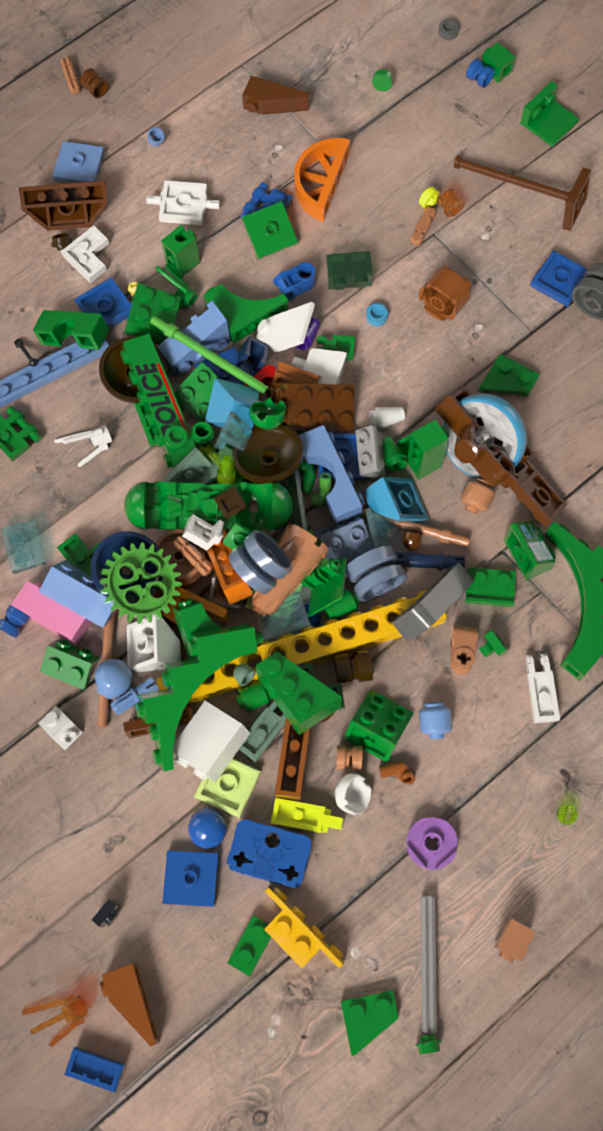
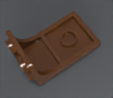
M269 384V389L266 393L267 399L271 398L276 404L282 400L287 406L286 415L281 425L287 426L294 431H310L324 425L326 431H354L355 385Z

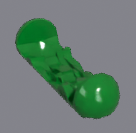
M142 481L132 486L124 500V511L130 523L142 530L185 529L187 521L192 514L212 526L219 520H222L224 522L222 529H230V523L234 516L226 520L214 498L235 486L248 507L236 515L259 529L275 531L282 528L290 519L293 511V502L287 489L276 482L266 484L241 482L237 484L206 485L200 483H149ZM250 500L258 502L257 512H249Z

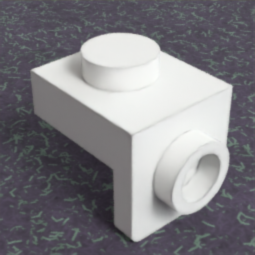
M192 514L187 521L182 536L208 550L213 544L217 545L224 535L222 531L224 522L219 520L212 526Z
M57 706L38 723L64 750L82 734V731Z

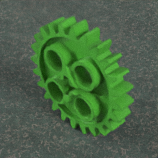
M143 542L140 544L139 549H136L133 543H131L129 551L121 547V556L114 552L112 558L115 562L107 560L105 564L110 569H102L101 574L107 578L99 581L100 584L106 585V588L102 589L100 593L108 594L109 596L105 599L104 603L112 602L114 605L110 611L120 610L118 618H121L124 614L128 615L127 621L129 623L133 617L137 618L138 624L142 623L143 617L146 618L148 623H151L152 615L158 620L161 619V611L166 614L170 612L167 604L170 606L176 605V601L172 597H179L181 594L175 590V588L182 585L181 582L175 581L181 575L179 572H173L177 563L169 564L168 561L171 555L163 558V549L156 553L154 552L153 544L148 550L145 549ZM144 564H153L156 568V573L148 574L144 569ZM123 568L129 569L132 573V578L123 579L119 574V570ZM157 577L162 578V581L146 583L143 589L140 585H134L122 590L119 589L120 585L135 584L139 578L142 582ZM150 588H159L162 592L161 598L152 597ZM128 592L135 593L138 597L137 603H128L125 594Z

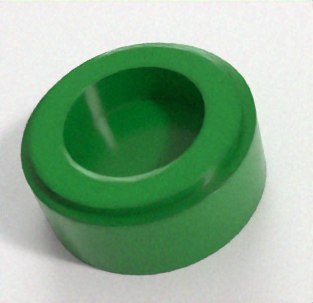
M381 69L373 74L372 85L375 89L388 91L392 87L393 75L389 71Z
M180 425L170 426L164 435L165 444L173 450L182 449L188 441L186 429Z

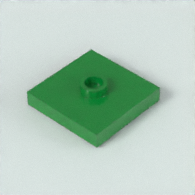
M282 201L241 218L258 260L298 244Z

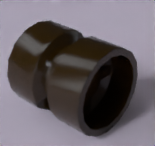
M368 649L354 651L352 656L347 652L333 655L338 683L341 682V686L353 684V681L356 679L359 683L373 681Z

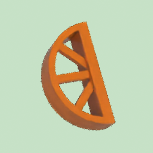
M330 138L316 142L308 147L296 162L294 186L297 201L306 213L317 220L324 222L350 154V139ZM335 156L330 166L326 157ZM319 161L327 177L310 173L306 170L313 163ZM301 178L324 185L306 193L301 185Z
M222 529L224 535L217 545L213 544L207 551L224 594L230 605L252 596L253 593L250 586L236 573L230 563L229 554L233 549L223 544V539L227 533L225 529Z

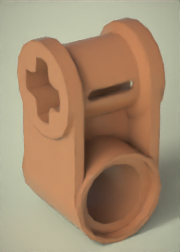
M453 626L450 667L456 674H467L474 664L478 642V628ZM459 658H464V662L466 664H461V660H459Z

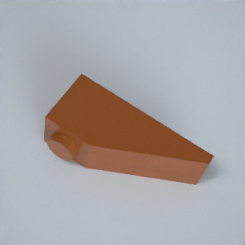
M132 963L102 974L103 981L100 982L103 996L108 997L109 1002L150 1047L158 1044L159 1039L137 964Z

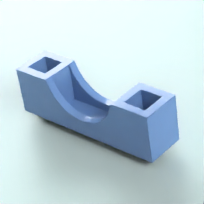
M324 425L299 435L307 464L321 465L327 468L335 478V486L326 496V504L335 524L337 525L362 514L363 497L360 492H355L352 486L355 484L350 471L346 472L343 467L345 461L340 451L336 452L333 446L336 443L331 431L327 432Z

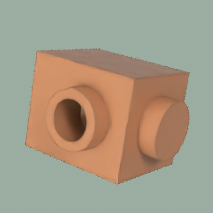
M512 918L507 919L494 946L495 949L500 951L498 956L510 963H513L514 959L522 961L535 935V931Z

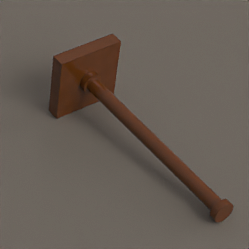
M457 155L454 161V168L467 169L566 201L562 229L571 231L587 200L591 170L584 167L572 190L566 192L465 160L460 155Z

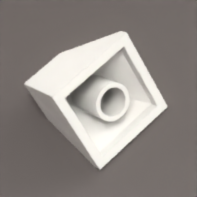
M310 302L262 320L257 328L256 340L267 345L275 353L304 343L315 304Z
M152 615L151 623H148L146 618H144L141 624H138L136 621L127 625V661L131 673L165 670L164 664L181 661L180 640L163 618L158 620Z

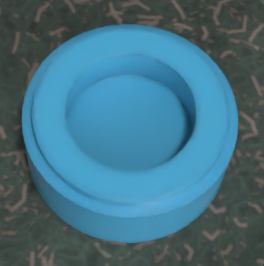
M380 303L371 304L366 310L367 322L376 327L384 325L388 320V309L386 306Z

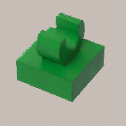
M493 630L484 635L488 643L479 648L486 658L494 652L501 657L509 652V649L496 631Z

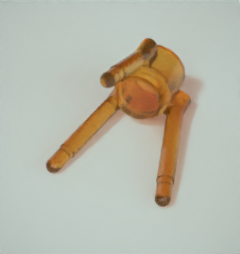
M71 995L65 999L22 1010V1014L26 1015L65 1005L61 1008V1014L32 1028L30 1033L35 1034L63 1019L67 1023L72 1021L69 1026L50 1041L49 1046L53 1047L74 1028L85 1022L84 1017L89 1015L81 995L76 998L74 995Z

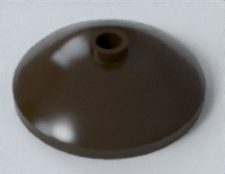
M137 337L122 338L113 342L103 352L99 363V375L105 389L113 397L127 403L139 402L137 396L139 390L137 385H133L130 380L129 372L131 370L128 364L123 363L120 351L123 350L124 341ZM154 345L164 371L168 375L167 361L159 348Z
M280 425L272 430H265L255 426L238 438L232 451L234 466L238 473L247 480L256 483H274L287 478L298 469L304 455L303 444L299 435L284 425Z

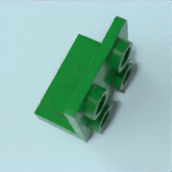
M552 81L524 106L520 122L522 126L551 147L556 145L579 122L577 116L555 101L558 85Z
M370 690L352 718L343 739L354 745L363 746V750L387 763L410 722L413 712Z

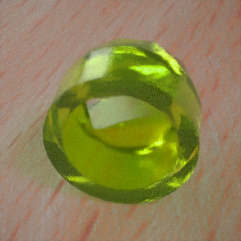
M565 804L558 808L556 817L562 825L569 826L577 821L578 812L574 806ZM568 808L572 810L569 821L565 820Z

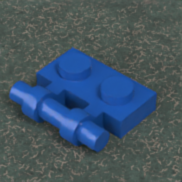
M261 182L253 190L250 201L246 202L243 206V212L240 217L242 218L281 201L287 212L293 202L292 196L274 188L269 195L265 193L268 188L267 184ZM259 201L264 203L261 209L256 208Z

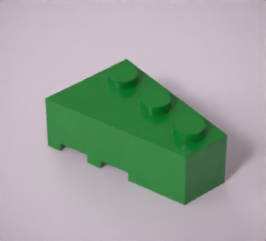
M434 420L396 442L407 456V464L418 480L442 467L449 434L444 426H440Z
M276 652L256 665L257 678L299 735L341 708L342 696L280 653Z

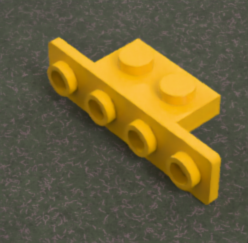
M272 886L267 887L264 891L278 904L282 911L264 930L301 968L320 949L338 968H341L345 963L341 959L344 956L343 953L334 944L329 946L323 940L325 935L316 925L310 927L305 922L306 915L296 905L292 908L285 901L288 897L279 887L276 886L275 889Z

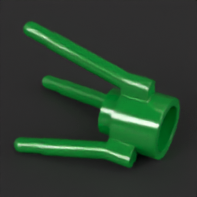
M165 265V269L172 276L159 266H156L155 269L178 288L175 295L181 297L179 308L183 309L184 306L187 308L193 306L197 300L198 293L168 265Z

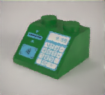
M533 521L515 522L510 525L504 542L525 580L528 581L551 570L556 563V557L553 550L546 546L541 529L536 527Z

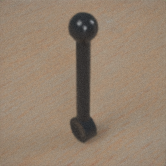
M22 339L15 340V347L22 350L28 358L30 366L36 367L38 361L32 358L23 346Z

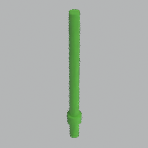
M153 316L150 323L164 331V335L173 340L175 338L264 395L269 389L267 385L182 333L176 325L168 324L157 316Z

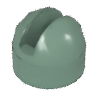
M239 664L235 667L233 675L241 686H245L254 678L255 671L247 664Z

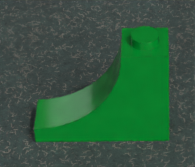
M223 284L212 287L203 294L205 307L209 309L207 304L213 301L226 318L229 337L233 344L257 331L258 325L262 320L289 310L288 299L284 294L266 300H249L231 293Z
M193 598L184 599L178 602L179 606L172 608L189 660L193 659L188 651V642L191 641L190 634L222 629L209 618L202 603L193 600ZM255 629L256 642L258 644L263 642L264 639L262 633Z

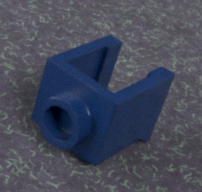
M249 336L240 347L235 366L253 377L265 365L268 346ZM248 359L252 361V364L246 362L245 360Z

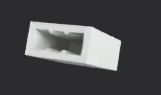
M204 701L175 741L173 753L176 755V758L174 760L184 768H187L189 765L193 767L192 773L203 781L209 778L216 782L250 732L243 724L207 701Z

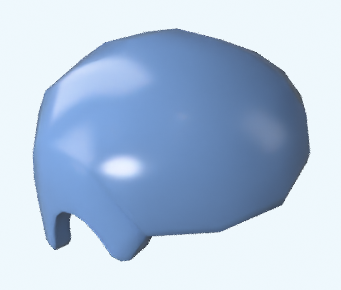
M108 659L101 662L94 676L97 692L107 699H118L126 694L132 683V673L129 666L117 659Z

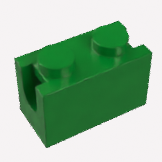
M179 225L163 238L161 243L166 265L182 278L200 264L196 235L190 229L185 231V228Z

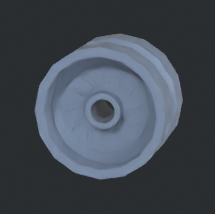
M253 530L245 538V546L238 545L229 554V560L236 573L250 587L262 594H268L277 585V578H285L292 571L293 565L287 554L272 538L259 530Z
M382 546L358 556L346 566V574L350 582L357 583L354 591L360 601H370L395 590L407 580L403 567L395 564L398 557L393 547Z

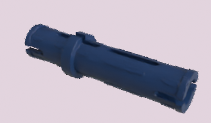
M395 552L398 557L395 564L402 567L433 568L443 571V569H449L457 562H460L465 568V555H444V552H439V554Z

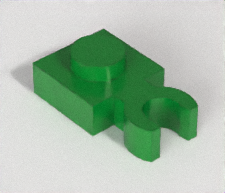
M333 335L332 340H328L323 336L317 337V344H322L324 347H316V349L346 352L347 360L353 361L355 337Z

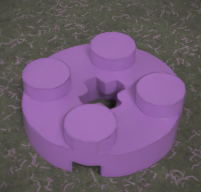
M434 817L423 818L417 821L409 830L406 839L407 852L412 861L419 867L427 870L441 869L450 864L455 858L458 839L454 828L447 821ZM427 837L431 839L436 837L438 839L436 844L437 850L433 848L428 850L426 848Z

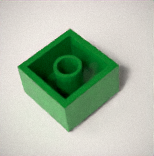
M138 283L132 297L123 334L132 337L150 334L153 343L160 345L168 337L164 335V331L150 323L153 316H157L168 324H175L181 297Z

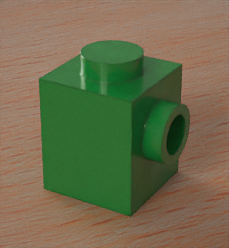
M497 42L494 46L484 51L482 62L483 65L495 69L493 79L499 83L513 72L516 57Z

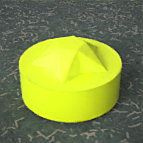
M434 187L427 188L422 193L419 204L424 209L435 205L439 197V191Z

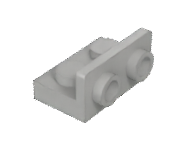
M373 425L356 430L360 476L376 479L385 477L381 432L376 431V426Z

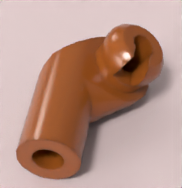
M401 761L378 766L381 778L395 776L406 785H411L415 781L413 769Z

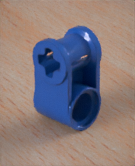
M308 262L301 263L296 267L277 274L273 279V283L286 296L288 301L293 300L316 286L315 267Z

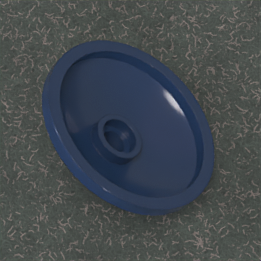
M132 531L118 532L105 538L97 546L91 560V575L97 589L101 592L102 589L106 588V585L99 583L101 579L107 578L101 574L102 569H110L105 564L107 560L115 562L112 558L114 552L121 556V547L129 551L130 545L133 543L136 549H139L140 544L143 542L146 550L153 544L154 552L157 553L160 549L156 543L147 536ZM144 564V569L148 574L156 573V568L153 564ZM122 569L119 570V574L123 579L132 578L131 571L129 575H125ZM157 577L142 582L139 578L135 584L120 585L119 589H127L134 585H140L143 589L146 583L162 581V578ZM150 588L151 596H153L159 588ZM128 592L125 594L128 603H137L138 597L135 593Z

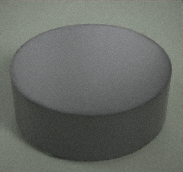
M445 19L440 22L438 34L442 39L453 40L458 36L459 24L457 21Z

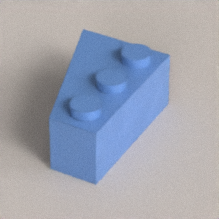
M211 301L207 304L209 309L199 317L195 314L190 319L192 323L181 332L209 350L216 352L227 347L230 343L226 318L214 302ZM168 337L157 346L165 357L168 369L174 377L186 373L196 363L206 360L205 357L175 338L172 340Z

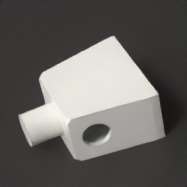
M312 348L309 351L307 360L294 357L292 365L322 376L318 384H340L347 364V353Z

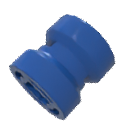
M476 58L469 65L466 71V78L471 81H477V85L485 88L492 80L495 69L483 65V62Z
M9 605L5 611V619H0V629L8 635L17 638L20 634V627L25 625L30 617Z

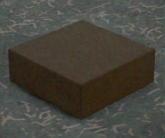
M235 486L214 498L226 520L248 508Z

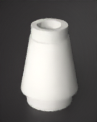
M375 407L374 410L369 412V419L371 425L381 430L403 421L405 413L402 407Z

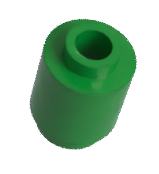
M345 589L343 598L326 607L324 611L329 620H339L357 611L356 605L359 604V600L354 591L349 592L348 589Z
M260 680L238 689V695L235 696L239 708H245L246 712L268 704L269 700L273 699Z

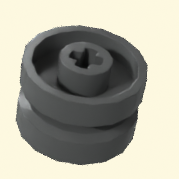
M594 263L588 267L571 294L575 305L584 314L603 321V263Z

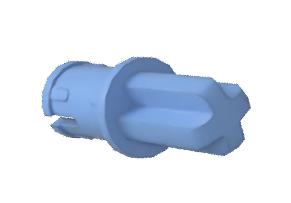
M149 677V679L133 689L130 687L129 692L113 701L111 707L114 712L120 715L133 707L136 702H139L138 694L158 691L159 688L156 684L146 689L155 682L152 677Z

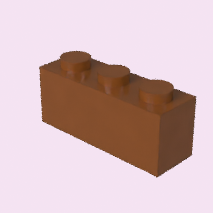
M287 718L284 727L275 798L301 802L311 728L299 735Z

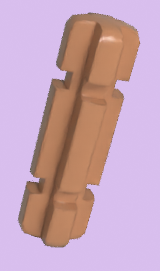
M62 58L60 62L70 93H80L81 88L71 58Z
M429 206L425 208L411 236V244L421 245L423 237H425L431 221H433L436 215L434 208Z
M182 535L173 542L174 547L195 568L197 567L203 576L208 575L213 570L212 564L205 560L204 556L192 544H189L188 540Z

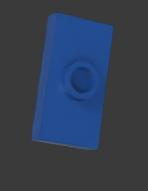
M75 1046L73 1047L64 1075L115 1093L125 1063Z

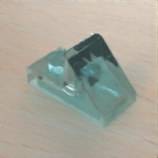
M230 411L214 447L223 451L225 445L229 444L244 450L252 430L236 413Z

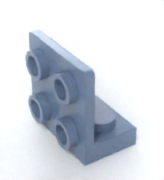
M359 516L337 525L334 523L314 532L320 545L323 542L329 548V552L326 555L327 560L333 558L341 561L346 558V566L358 556L374 549L364 521Z

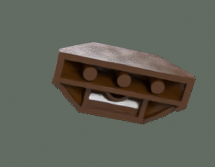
M106 181L18 187L21 210L47 231L90 228L108 204Z

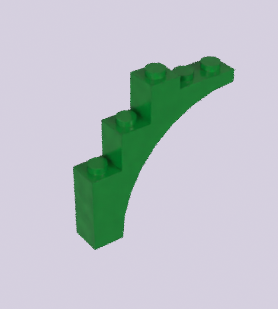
M554 521L548 528L545 537L558 548L568 562L576 579L580 596V622L577 636L570 652L560 666L580 681L603 655V582H601L603 578V548L598 545L593 551L590 550L585 541L575 538L570 534V530L566 526Z
M245 624L190 634L191 641L188 642V651L193 659L164 664L165 672H162V681L167 689L138 694L139 702L135 704L138 718L141 717L146 724L152 723V725H149V734L151 740L155 741L156 748L152 750L153 761L163 772L174 770L173 747L176 729L182 712L193 693L206 678L223 665L239 657L258 652L255 627Z

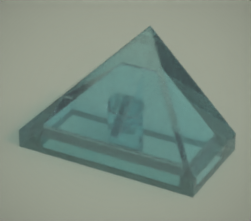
M365 509L374 549L388 546L398 528L372 509Z

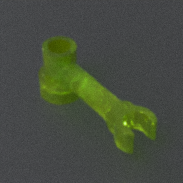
M208 443V447L199 445V451L218 466L217 482L222 484L234 483L236 481L234 457L230 455L220 456L215 452L214 445Z

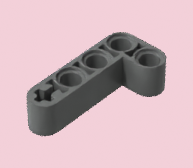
M457 562L412 606L399 614L391 622L392 625L407 642L430 628L474 582V579L460 562Z

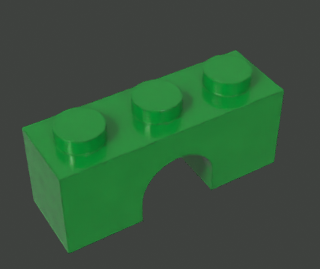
M43 310L33 331L42 345L61 347L64 340L68 336L73 335L80 348L100 350L108 334L109 327L101 314Z

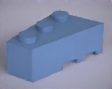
M66 560L51 567L39 590L41 594L102 628L109 624L115 611H110L114 604L112 602L104 603L106 597L97 589L92 577Z

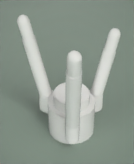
M104 425L90 431L55 439V443L63 442L66 444L90 438L93 446L98 445L99 447L78 463V467H82L100 452L109 449L107 444L112 442L107 427Z

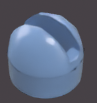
M153 127L147 134L148 143L153 147L160 146L165 138L164 132L160 128Z

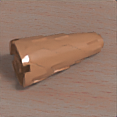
M289 523L278 545L291 560L293 569L285 578H277V585L268 594L256 591L251 603L254 605L252 610L263 618L266 614L271 616L272 613L277 612L290 593L293 594L304 578L309 576L319 562L326 557L329 548L323 542L320 546L316 545L318 538L299 526Z

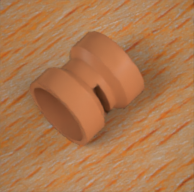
M337 744L336 770L352 768L354 771H362L363 746L355 745L353 748H347L346 745Z

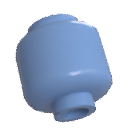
M444 702L425 703L424 708L419 711L420 731L423 734H429L430 739L445 738L444 733L452 730L451 709L444 706Z

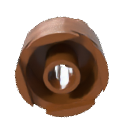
M443 266L419 290V300L423 299L425 303L423 308L432 317L440 321L450 319L449 321H451L470 300L471 283L468 279L462 278L452 271L448 266Z

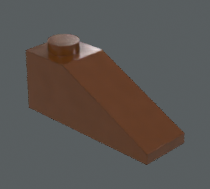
M252 75L242 94L243 109L261 115L308 111L310 108V93Z

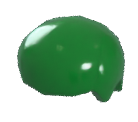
M271 398L264 402L257 401L251 404L249 418L256 426L265 430H272L282 424L287 406L284 401L281 400L276 404Z

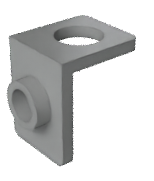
M215 572L212 577L209 601L223 608L233 607L240 609L245 599L230 605L224 592L218 591L219 579Z

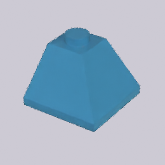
M215 378L205 422L227 429L236 428L243 433L252 429L254 423L249 418V409L252 403L258 401L259 391L253 387Z
M382 477L364 490L367 504L372 512L396 521L429 520L412 478Z

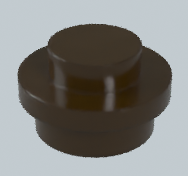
M61 233L52 236L51 246L61 251L73 241L68 233Z

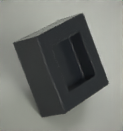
M108 899L93 917L92 921L98 927H105L106 924L110 926L119 916L117 911L121 906L114 900Z

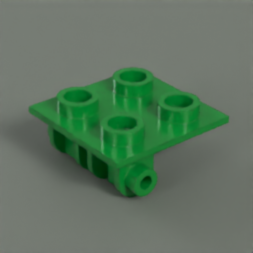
M203 362L174 391L176 400L199 422H205L214 379H220Z
M330 558L325 563L316 567L301 582L304 587L311 589L309 617L343 598L346 558L341 561Z

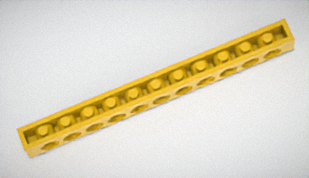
M427 590L417 593L416 597L407 599V597L396 599L393 602L394 604L384 606V604L376 605L370 609L371 611L363 614L360 611L348 615L347 619L341 621L338 619L329 620L322 627L315 628V626H310L303 629L302 633L296 635L291 633L282 635L278 638L279 640L271 643L269 641L258 643V652L239 657L213 673L215 675L214 680L210 683L203 682L193 693L187 705L244 687L235 680L234 675H227L225 673L226 669L229 666H237L239 664H247L249 666V662L254 658L263 661L276 651L284 652L285 657L296 665L309 663L315 665L334 659L333 655L346 652L350 654L354 651L403 637L388 620V617L401 614L412 606ZM446 613L431 627L444 624L447 618ZM368 622H374L378 628L374 631H369L364 625ZM345 629H350L355 635L352 638H345L341 633ZM327 636L332 642L327 646H323L318 640L321 637ZM299 644H306L309 647L305 653H299L295 650ZM252 668L255 671L254 678L245 686L259 681L256 668ZM162 677L157 678L159 690L167 689V687H164Z

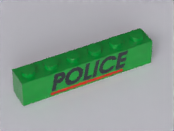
M150 334L124 341L123 350L120 351L123 363L129 365L131 370L129 377L132 384H136L139 392H137L139 402L141 406L145 405L148 413L145 414L150 427L154 426L156 444L158 447L163 448L166 468H171L172 471L196 446ZM172 425H180L188 433L187 444L182 449L173 450L165 444V432Z

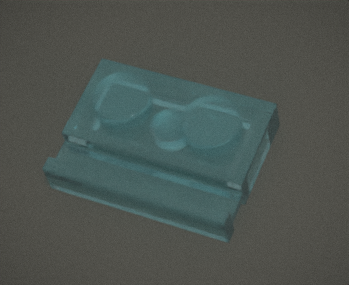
M34 519L27 523L22 522L1 529L13 574L36 568L38 565L47 564Z
M299 591L290 594L277 612L272 613L271 616L266 614L263 618L256 613L265 641H271L311 625Z

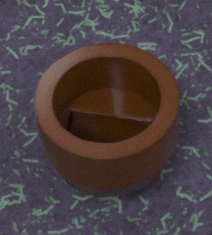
M403 532L402 540L404 547L412 550L417 549L421 544L422 535Z

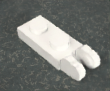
M547 653L540 655L542 672H535L532 655H526L525 657L528 673L526 676L534 724L557 722L560 720L553 671L550 670Z

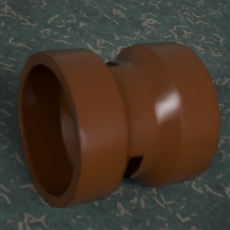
M94 68L85 70L80 77V84L86 90H89V93L94 98H101L107 93L109 88L108 82L103 77H100Z

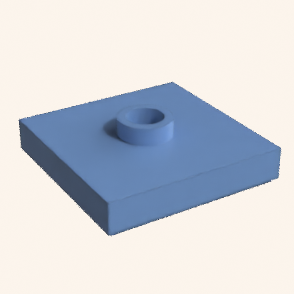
M63 141L53 173L54 181L66 183L97 181L104 156V148Z

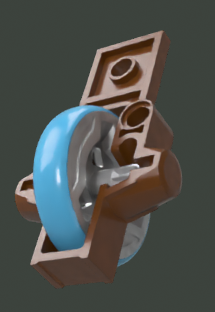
M463 385L455 393L448 395L434 409L444 420L443 426L449 434L446 453L459 470L471 477L484 479L493 487L498 485L504 488L510 487L517 495L518 500L525 504L532 512L534 518L544 526L548 525L565 508L567 503L529 462L528 459L532 456V452L527 445L526 428L520 414L510 403L491 394L472 395Z

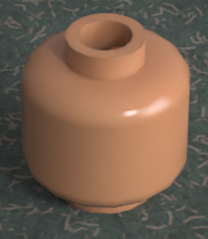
M475 478V481H468L460 498L461 502L466 505L465 510L473 514H478L479 511H488L495 497V491L492 489L493 486L479 478Z

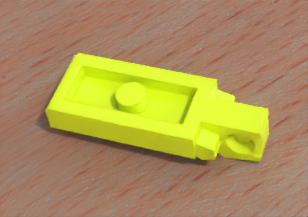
M275 798L271 824L316 833H328V828L342 830L343 818L331 816L332 810L326 809L323 806Z

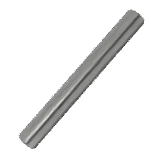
M434 896L421 897L422 1032L424 1034H436Z

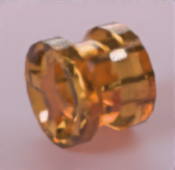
M455 189L445 191L437 200L438 205L444 208V213L447 217L457 215L464 207V202L462 199H458Z

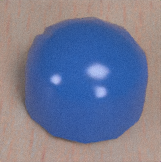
M209 807L195 812L191 816L188 825V833L195 845L204 849L214 848L224 840L227 832L226 822L222 814Z

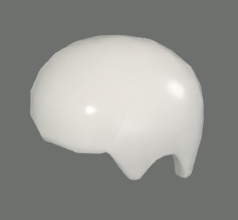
M350 773L337 783L334 796L336 804L341 810L352 815H360L367 809L372 790L363 781L365 780L364 777Z

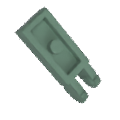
M273 701L269 708L266 707L248 730L250 732L249 736L239 748L241 752L255 763L285 726L286 716L283 714L279 717L274 713L278 709L275 701Z

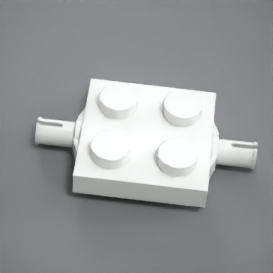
M164 181L163 191L160 196L147 195L146 198L147 204L160 206L159 221L166 223L202 225L206 209L219 210L220 200H207V184Z

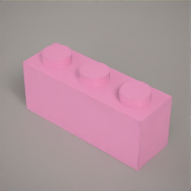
M27 581L11 605L25 613L34 622L77 646L90 626L91 621L41 594L39 590L42 584L36 582L34 585Z

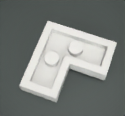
M92 226L64 248L61 254L91 283L107 270L106 266L95 255L106 247L109 241L95 226Z

